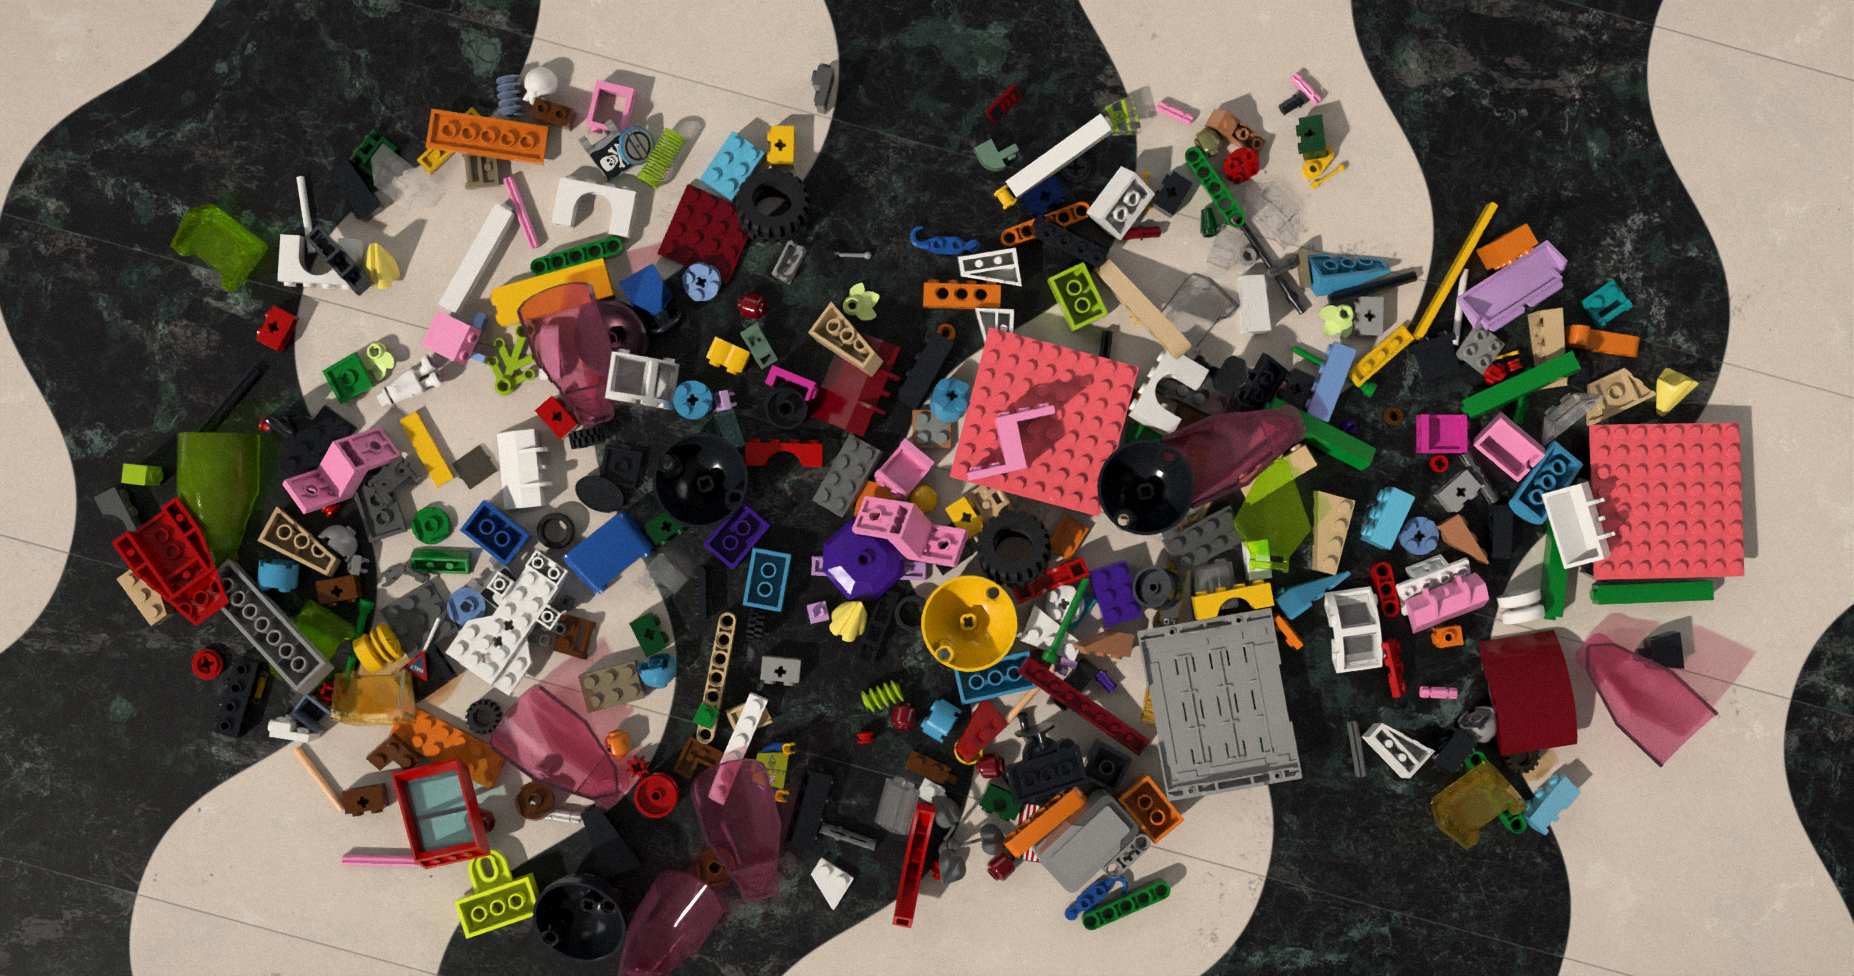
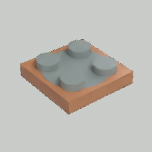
M912 410L914 446L917 448H951V423L939 420L931 410Z

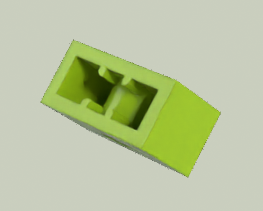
M123 464L121 483L160 486V482L163 480L162 467Z

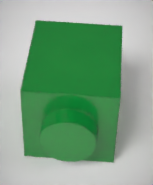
M703 701L693 722L711 729L721 709Z

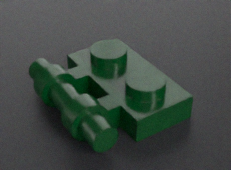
M372 129L369 134H365L364 140L359 147L354 148L353 154L349 159L356 163L361 158L362 162L358 166L376 179L399 149L383 136L376 141L375 138L379 133ZM370 144L373 145L374 147L366 155L364 153L366 149L370 146Z

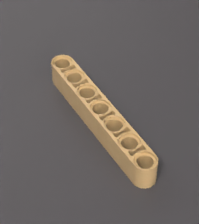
M1105 258L1100 268L1095 267L1092 269L1102 284L1174 359L1178 360L1192 348L1189 341L1109 258Z
M725 612L719 618L703 698L704 702L721 709L738 618L733 612ZM726 615L733 618L731 626H727L723 622ZM722 634H725L729 637V643L727 645H724L720 642V636ZM718 653L725 655V663L717 662L716 655ZM718 672L722 675L721 682L713 680V673ZM715 691L718 694V700H710L709 692ZM719 714L711 729L698 724L697 739L699 742L707 744L713 740L716 735ZM703 729L709 730L711 737L708 739L703 738L701 731Z

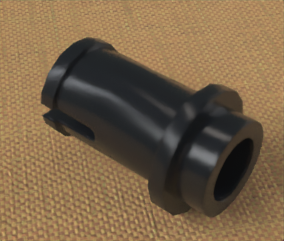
M1293 94L1292 98L1279 104L1278 107L1285 116L1297 107L1301 108L1304 100L1300 94Z

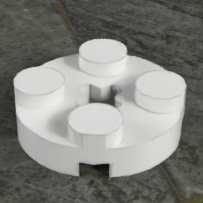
M1062 585L1047 594L1046 611L1054 621L1062 623L1077 591L1074 587ZM1083 596L1070 624L1077 621L1079 615L1084 610L1085 602ZM1064 600L1069 602L1067 609L1061 607Z

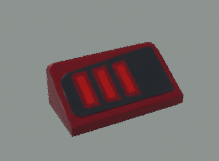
M1012 84L986 109V115L994 123H997L1021 100L1022 96L1015 84Z

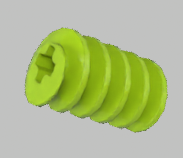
M890 680V686L884 682L883 689L876 685V692L869 688L868 695L861 691L868 714L869 708L873 713L876 712V706L882 710L883 703L889 707L890 700L897 704V697L904 701L898 682L895 683L893 680Z

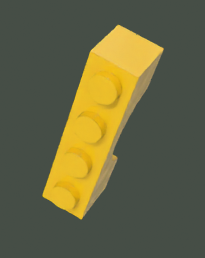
M1264 579L1252 581L1253 584L1245 586V583L1234 584V588L1226 589V586L1214 588L1215 592L1207 593V590L1197 591L1195 596H1191L1195 619L1202 620L1217 617L1221 605L1226 600L1234 597L1243 598L1253 609L1274 606L1270 582H1264Z

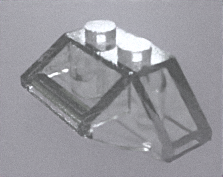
M383 143L371 158L374 186L406 210L435 207L446 193L444 189Z
M1275 181L1245 182L1232 195L1284 250L1299 237L1301 208Z
M1576 392L1572 395L1570 393L1566 394L1560 399L1562 403L1555 408L1553 405L1544 412L1546 416L1543 418L1540 445L1545 447L1605 400L1606 397L1601 394Z

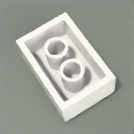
M1121 166L1086 213L1107 234L1121 240L1155 193L1135 172Z

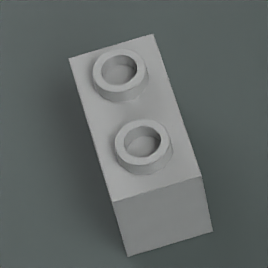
M1361 296L1356 298L1353 305V311L1356 313L1353 331L1356 332V337L1383 336L1384 297ZM1368 314V316H1371V319L1368 320L1364 315Z
M1467 469L1460 470L1437 490L1433 496L1447 512H1458L1465 506L1463 503L1467 499L1471 500L1479 494L1478 490L1482 486ZM1456 489H1461V491L1459 492L1460 496L1456 495L1458 492Z
M763 655L760 680H765L764 683L776 684V681L784 682L783 685L795 686V683L800 682L802 659ZM780 666H783V670H786L782 676L776 671Z

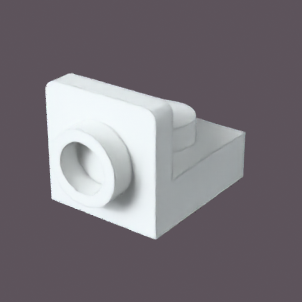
M926 777L916 793L917 796L932 804L933 796H947L944 787Z

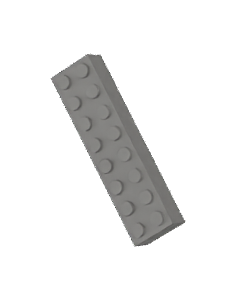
M227 559L217 569L230 602L221 610L296 692L307 695L335 667L263 590L259 589V585L238 563Z

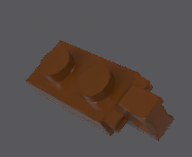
M915 750L911 751L904 767L942 784H945V781L956 784L958 779L957 775L950 773L951 768L946 764Z

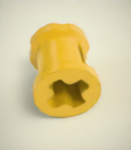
M1008 185L1003 186L993 194L999 198L1004 210L1018 201L1008 190Z

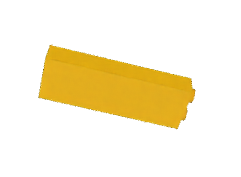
M603 258L491 289L492 295H490L492 305L496 306L498 312L495 314L497 323L501 324L504 328L616 297L607 263Z

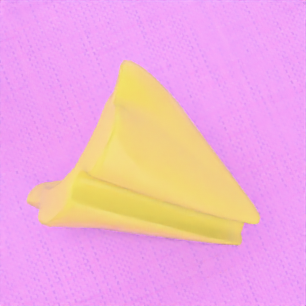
M376 242L371 243L364 258L362 270L373 282L369 288L377 285L378 289H387L400 276L398 264L395 258Z
M1665 368L1656 383V413L1664 417L1699 383L1682 373Z
M850 601L839 605L831 614L832 623L829 628L835 636L842 635V640L846 642H852L856 639V636L864 634L868 615L861 601Z

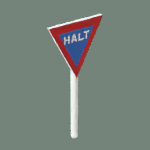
M440 617L436 618L422 653L400 670L427 681L426 650L439 624Z

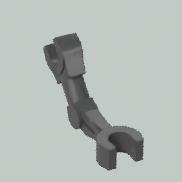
M406 564L398 565L394 570L377 575L378 579L386 578V582L381 585L382 587L390 586L396 580L395 577L400 574L412 576L420 583L429 582L431 577L430 574L416 571Z

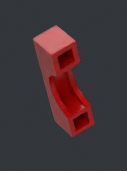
M750 439V443L745 442L746 466H766L768 460L774 454L786 451L796 455L803 467H823V444H819V440H808L807 444H800V440H788V443H781L780 439H769V443H761V439Z
M1080 556L1044 571L1040 578H1034L1035 582L1032 584L1026 582L1024 587L1013 585L1011 589L1019 605L1090 574L1083 557Z

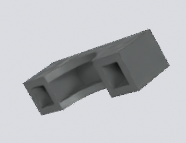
M113 487L94 497L103 515L119 517L126 525L127 531L134 532L144 525L138 518L137 509L129 501V493L123 487Z

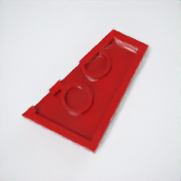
M1389 638L1381 643L1382 650L1386 649L1384 661L1385 665L1390 667L1391 670L1388 673L1392 696L1393 698H1398L1405 695L1407 691L1406 681L1402 678L1404 665L1399 658V654H1401L1400 643L1397 642V638Z
M989 699L979 701L978 707L973 712L971 720L955 746V749L966 762L973 759L1009 725Z

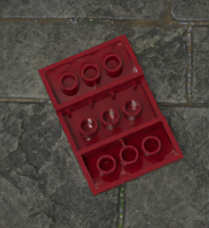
M1551 630L1478 642L1485 680H1488L1493 710L1498 721L1496 736L1500 756L1577 744V717L1574 695L1565 657L1555 631Z

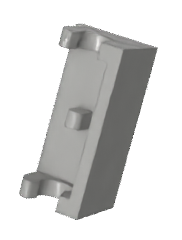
M788 240L772 272L773 277L790 285L807 250L803 246Z

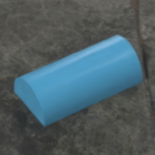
M1555 440L1551 441L1545 449V456L1532 468L1509 501L1510 508L1519 517L1530 523L1543 524L1548 514L1541 494L1569 487L1584 464Z
M1029 650L1007 654L995 665L984 670L964 672L954 669L962 705L1037 688L1035 684L1017 672L1026 657H1030Z

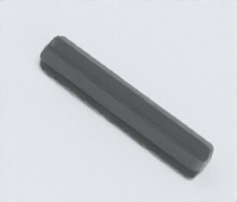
M1356 720L1347 722L1355 775L1357 777H1364L1367 775L1359 725Z

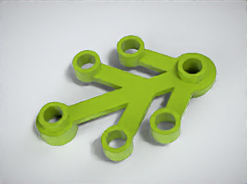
M520 324L515 329V334L518 338L511 357L506 349V341L502 338L494 340V347L498 349L507 368L504 375L499 367L500 360L498 357L490 356L487 359V364L492 368L497 378L495 390L500 395H510L515 385L526 380L532 381L536 377L534 370L526 369L523 374L512 378L515 370L532 362H539V359H533L535 353L539 354L538 351H533L529 356L519 360L526 339H529L532 335V329L526 324ZM523 329H527L528 331L527 335L523 336L521 333ZM499 340L503 342L502 347L497 346ZM495 358L497 361L495 365H491L490 363L491 359ZM529 371L533 373V376L531 378H527L526 376L527 372ZM503 383L508 384V388L506 390L502 389Z

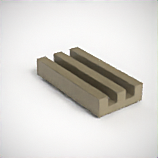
M1300 248L1295 254L1299 262L1297 266L1299 285L1303 289L1311 286L1307 249Z

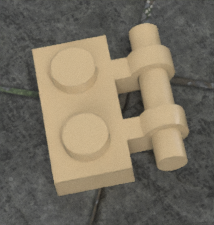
M981 485L968 493L987 524H989L991 517H999L998 513H1001L1002 508L1005 507L1009 513L1010 510H1015L1011 497L1008 498L1004 491L993 488L988 490L987 487ZM995 492L1002 501L999 504L992 497V494Z

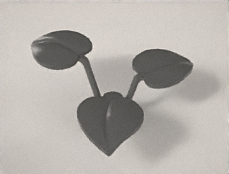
M932 797L933 806H936L934 816L936 823L942 828L951 827L947 835L943 837L945 841L938 845V852L940 854L939 872L942 885L959 881L966 874V865L963 858L956 856L959 848L982 842V850L989 855H997L1005 850L1006 846L1003 844L1005 836L994 824L982 826L980 829L981 838L959 844L958 840L950 838L955 829V823L961 819L960 809L948 797Z

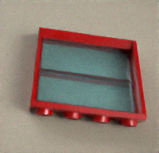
M451 758L411 769H403L392 774L412 855L416 863L424 869H430L490 856L491 851L469 767L459 758Z

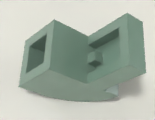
M992 139L974 148V153L980 164L990 171L1004 170L1006 165L1003 161L1010 162L1014 160L1019 152L1016 143L998 152Z
M757 323L740 332L761 369L778 360Z

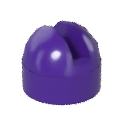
M1347 420L1341 424L1340 429L1349 435H1353L1357 430V425L1354 421ZM1353 425V428H1351L1349 431L1345 430L1349 426Z

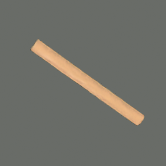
M1051 664L1048 668L1052 673H1055L1053 671L1054 664ZM1037 686V688L1030 689L1004 719L1011 723L1041 688Z
M300 746L294 749L293 752L338 811L341 812L344 809L343 802Z

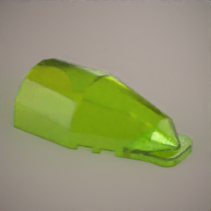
M181 432L177 436L176 491L178 497L201 528L216 569L227 559L238 563V549L246 530L249 515H251L253 510L252 506L259 493L260 435Z

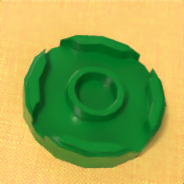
M425 507L419 510L412 521V531L416 539L428 545L439 544L449 536L452 527L448 514L437 507Z

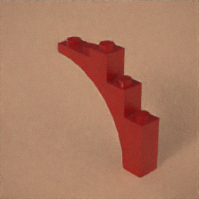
M917 802L910 827L892 925L911 928L924 860L936 812V806L929 803Z

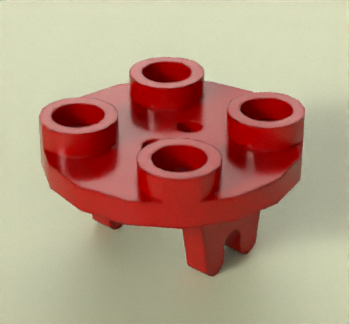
M1249 147L1236 149L1228 158L1223 160L1224 175L1235 185L1247 181L1252 176L1258 174L1260 170L1259 156L1255 150Z

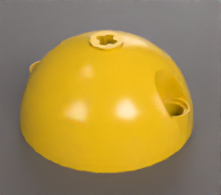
M960 576L944 582L930 595L923 609L921 629L928 649L938 661L955 670L975 672L995 665L1008 653L1016 637L1017 615L1012 600L999 585L979 576ZM992 587H996L999 591L996 598H991L988 595V591ZM970 616L972 617L971 621L973 624L966 627L964 626L965 621L963 619ZM943 648H947L950 651V656L946 659L939 656V652Z

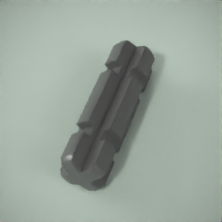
M1292 257L1289 260L1269 267L1265 270L1267 278L1271 279L1296 268L1299 262L1297 258Z

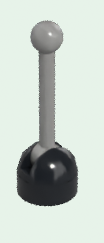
M826 247L825 262H835L838 257H865V259H870L872 256L870 252L839 253L834 247Z

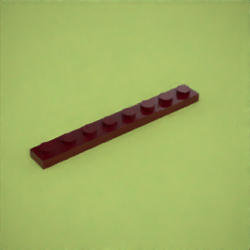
M1027 656L1017 670L1020 675L1136 755L1140 756L1150 742L1145 736L1031 657Z

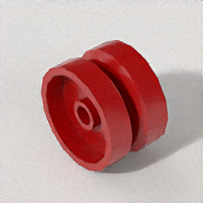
M654 772L648 774L638 784L634 800L642 814L651 818H660L666 816L676 806L679 800L680 789L677 781L671 775L665 772ZM655 792L659 793L660 796L658 798L654 796Z

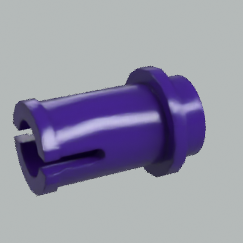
M1101 668L1094 676L1095 681H1098L1108 693H1111L1118 686L1108 676L1107 670Z

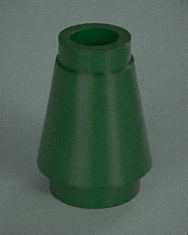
M1212 208L1202 209L1200 233L1204 238L1217 236L1219 227Z

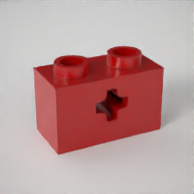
M273 306L267 311L266 321L258 329L256 340L277 351L283 352L300 317L280 307ZM275 325L279 328L278 331L274 328Z
M550 396L535 412L560 440H564L568 437L569 433L580 426L577 422L579 418L573 411L569 412L565 408L567 404L560 397ZM556 413L562 414V420H556Z

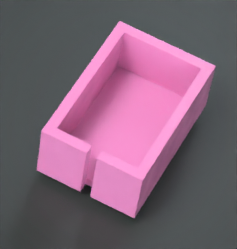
M1502 412L1474 438V446L1517 482L1530 471V466L1534 467L1545 456V448Z

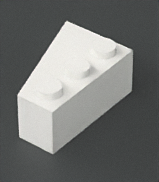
M1016 248L958 257L960 276L1022 286Z

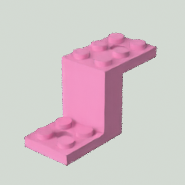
M1049 403L1039 404L1034 410H1030L1029 407L1017 410L1016 414L1012 415L1010 411L999 413L998 418H995L994 421L1004 465H1001V462L989 464L988 469L982 470V466L970 468V472L966 473L968 481L1027 468L1017 422L1055 414L1054 405L1049 406Z
M376 427L333 441L318 469L286 479L282 485L303 514L352 498L368 470L392 463L401 454L382 428ZM306 489L314 491L315 494L309 493Z
M870 496L864 497L852 528L855 534L888 539L906 559L956 568L969 535L966 529L932 524L914 503ZM880 514L879 518L873 521V517ZM948 542V546L945 549H941L942 544Z

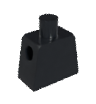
M1669 631L1645 638L1643 641L1644 648L1635 649L1636 659H1646L1647 666L1685 669L1680 632Z

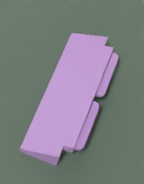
M1546 240L1535 247L1534 251L1521 256L1515 262L1505 266L1458 296L1456 301L1473 328L1482 324L1485 331L1488 329L1496 331L1523 314L1525 311L1524 306L1533 307L1559 291L1563 287V277L1560 273L1564 271L1568 260Z

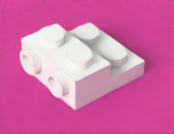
M286 714L285 717H277L276 720L271 719L268 724L269 737L308 743L320 738V733L316 734L306 725L302 727L303 723L290 714Z

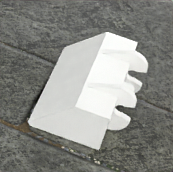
M528 429L497 434L504 510L546 506L544 487L553 486L552 482H543L542 469H547V465H542L541 452H549V447H540L538 430Z
M1589 482L1541 494L1564 569L1611 557L1606 538L1616 534L1615 531L1604 534L1601 521L1605 520V516L1599 517L1595 504L1604 502L1605 499L1603 497L1594 500Z

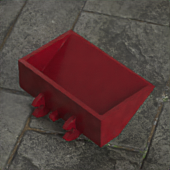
M859 332L883 360V363L873 377H871L835 353L809 415L864 438L874 412L885 416L886 411L877 408L881 395L887 398L890 397L891 393L884 391L888 379L890 378L898 382L900 380V377L891 374L899 355L900 347Z

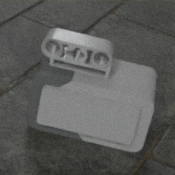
M1101 786L1092 787L1085 794L1088 797L1087 801L1078 810L1032 846V851L1041 864L1070 893L1077 892L1100 869L1110 878L1119 877L1151 845L1150 838L1143 831L1139 830L1137 823ZM1144 837V842L1141 845H1137V839ZM1131 845L1136 848L1135 851L1131 848ZM1125 851L1128 852V857L1123 854ZM1111 864H1116L1115 870L1108 871V867Z

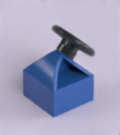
M653 263L619 282L631 305L640 314L652 315L654 318L648 324L649 333H662L673 327L681 319L682 312L679 309L666 310L665 307L673 295Z

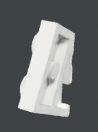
M823 857L820 858L811 873L830 907L834 910L854 877Z

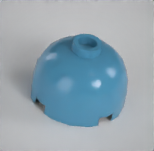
M667 653L649 657L650 661L644 663V660H642L637 665L640 679L647 686L657 687V689L667 687L676 674L674 656L670 657V654Z

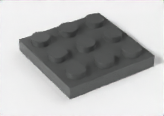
M432 580L380 610L391 630L397 636L409 660L422 653L437 617H440V621L428 648L461 630L457 622L450 618L447 605Z

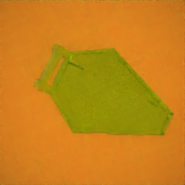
M1266 459L1233 521L1234 527L1250 553L1249 570L1259 568L1283 570L1282 572L1288 573L1289 557L1311 531V526L1287 459ZM1256 555L1283 557V563L1256 561Z

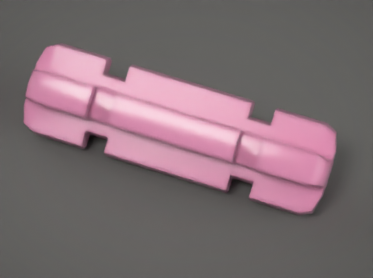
M1295 73L1290 81L1298 86L1297 88L1306 98L1309 97V101L1314 106L1322 100V97L1315 93L1316 90L1306 80L1302 79L1303 77L1300 73Z
M1163 101L1159 102L1156 109L1158 112L1166 113L1167 116L1177 121L1182 120V123L1186 125L1191 124L1193 120L1192 114H1185L1179 108L1172 105L1168 106V103Z
M1421 686L1419 694L1422 698L1430 696V698L1446 699L1448 697L1449 699H1456L1458 691L1457 688L1452 687L1447 689V687L1428 688V686Z

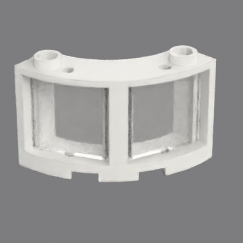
M618 349V352L612 351L605 398L636 403V400H641L640 404L673 410V397L676 391L680 364L674 363L675 359L671 358L660 360L632 355L630 350Z
M1371 586L1325 593L1324 606L1329 627H1333L1334 639H1331L1332 661L1336 673L1382 667V660L1386 655L1385 650L1381 648L1382 636L1376 606L1378 605V598L1376 594H1373Z

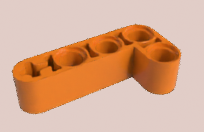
M1585 325L1567 326L1564 335L1565 347L1626 357H1637L1640 337L1592 330L1589 326Z

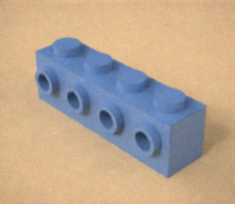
M1336 341L1328 344L1325 355L1328 356L1325 363L1321 362L1318 369L1320 376L1318 381L1314 380L1311 391H1313L1312 396L1307 398L1304 404L1307 414L1329 422L1357 349Z

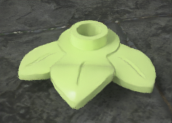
M863 283L856 284L850 289L849 297L844 300L843 309L848 315H856L861 320H872L876 318V313L872 307L878 302L879 294L870 291L865 292ZM852 302L855 303L856 308L850 309L849 304Z
M1342 304L1338 307L1328 305L1319 311L1318 316L1325 320L1323 325V334L1325 336H1332L1339 332L1344 338H1347L1352 333L1353 323L1351 320L1353 319L1354 311L1351 306L1347 304ZM1342 310L1346 311V317L1341 316Z
M380 342L372 343L368 347L367 353L361 358L367 371L372 370L378 381L386 376L387 368L392 369L395 364L392 354L387 352L385 345Z

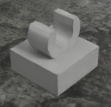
M354 554L348 560L346 573L351 575H359V572L367 573L368 570L362 569L361 564L369 562V559Z

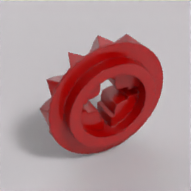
M213 649L201 650L192 659V670L201 679H213L220 675L223 669V659ZM206 659H208L209 662H214V664L210 666V670L208 667H201V665H204V663H206Z

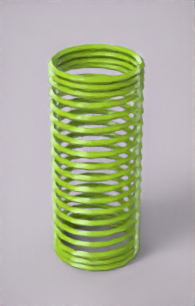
M665 128L662 133L663 135L657 142L658 144L655 145L656 147L650 153L651 156H648L649 159H646L647 162L643 165L644 168H641L642 171L637 176L639 180L654 189H658L659 183H662L659 179L664 180L662 177H665L664 174H667L664 170L669 171L667 168H671L669 165L672 166V163L669 161L674 163L672 159L676 160L674 156L678 157L677 154H680L677 150L681 151L679 147L683 148L682 145L686 143L684 137L669 128Z

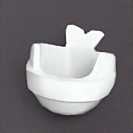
M545 67L531 69L525 76L524 86L527 93L523 96V101L529 100L530 104L533 105L536 97L551 98L557 89L558 81L556 75Z

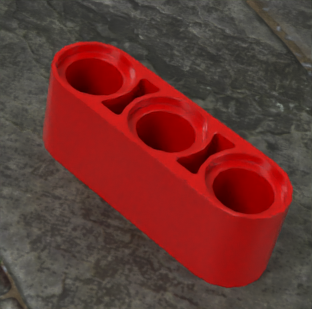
M1375 562L1372 564L1370 572L1374 592L1378 598V610L1384 616L1394 617L1399 613L1400 606L1392 568L1386 562ZM1383 565L1385 572L1380 576L1377 569ZM1384 584H1387L1389 587L1386 594H1383L1381 591ZM1388 603H1391L1393 609L1391 612L1387 613L1385 610V606Z

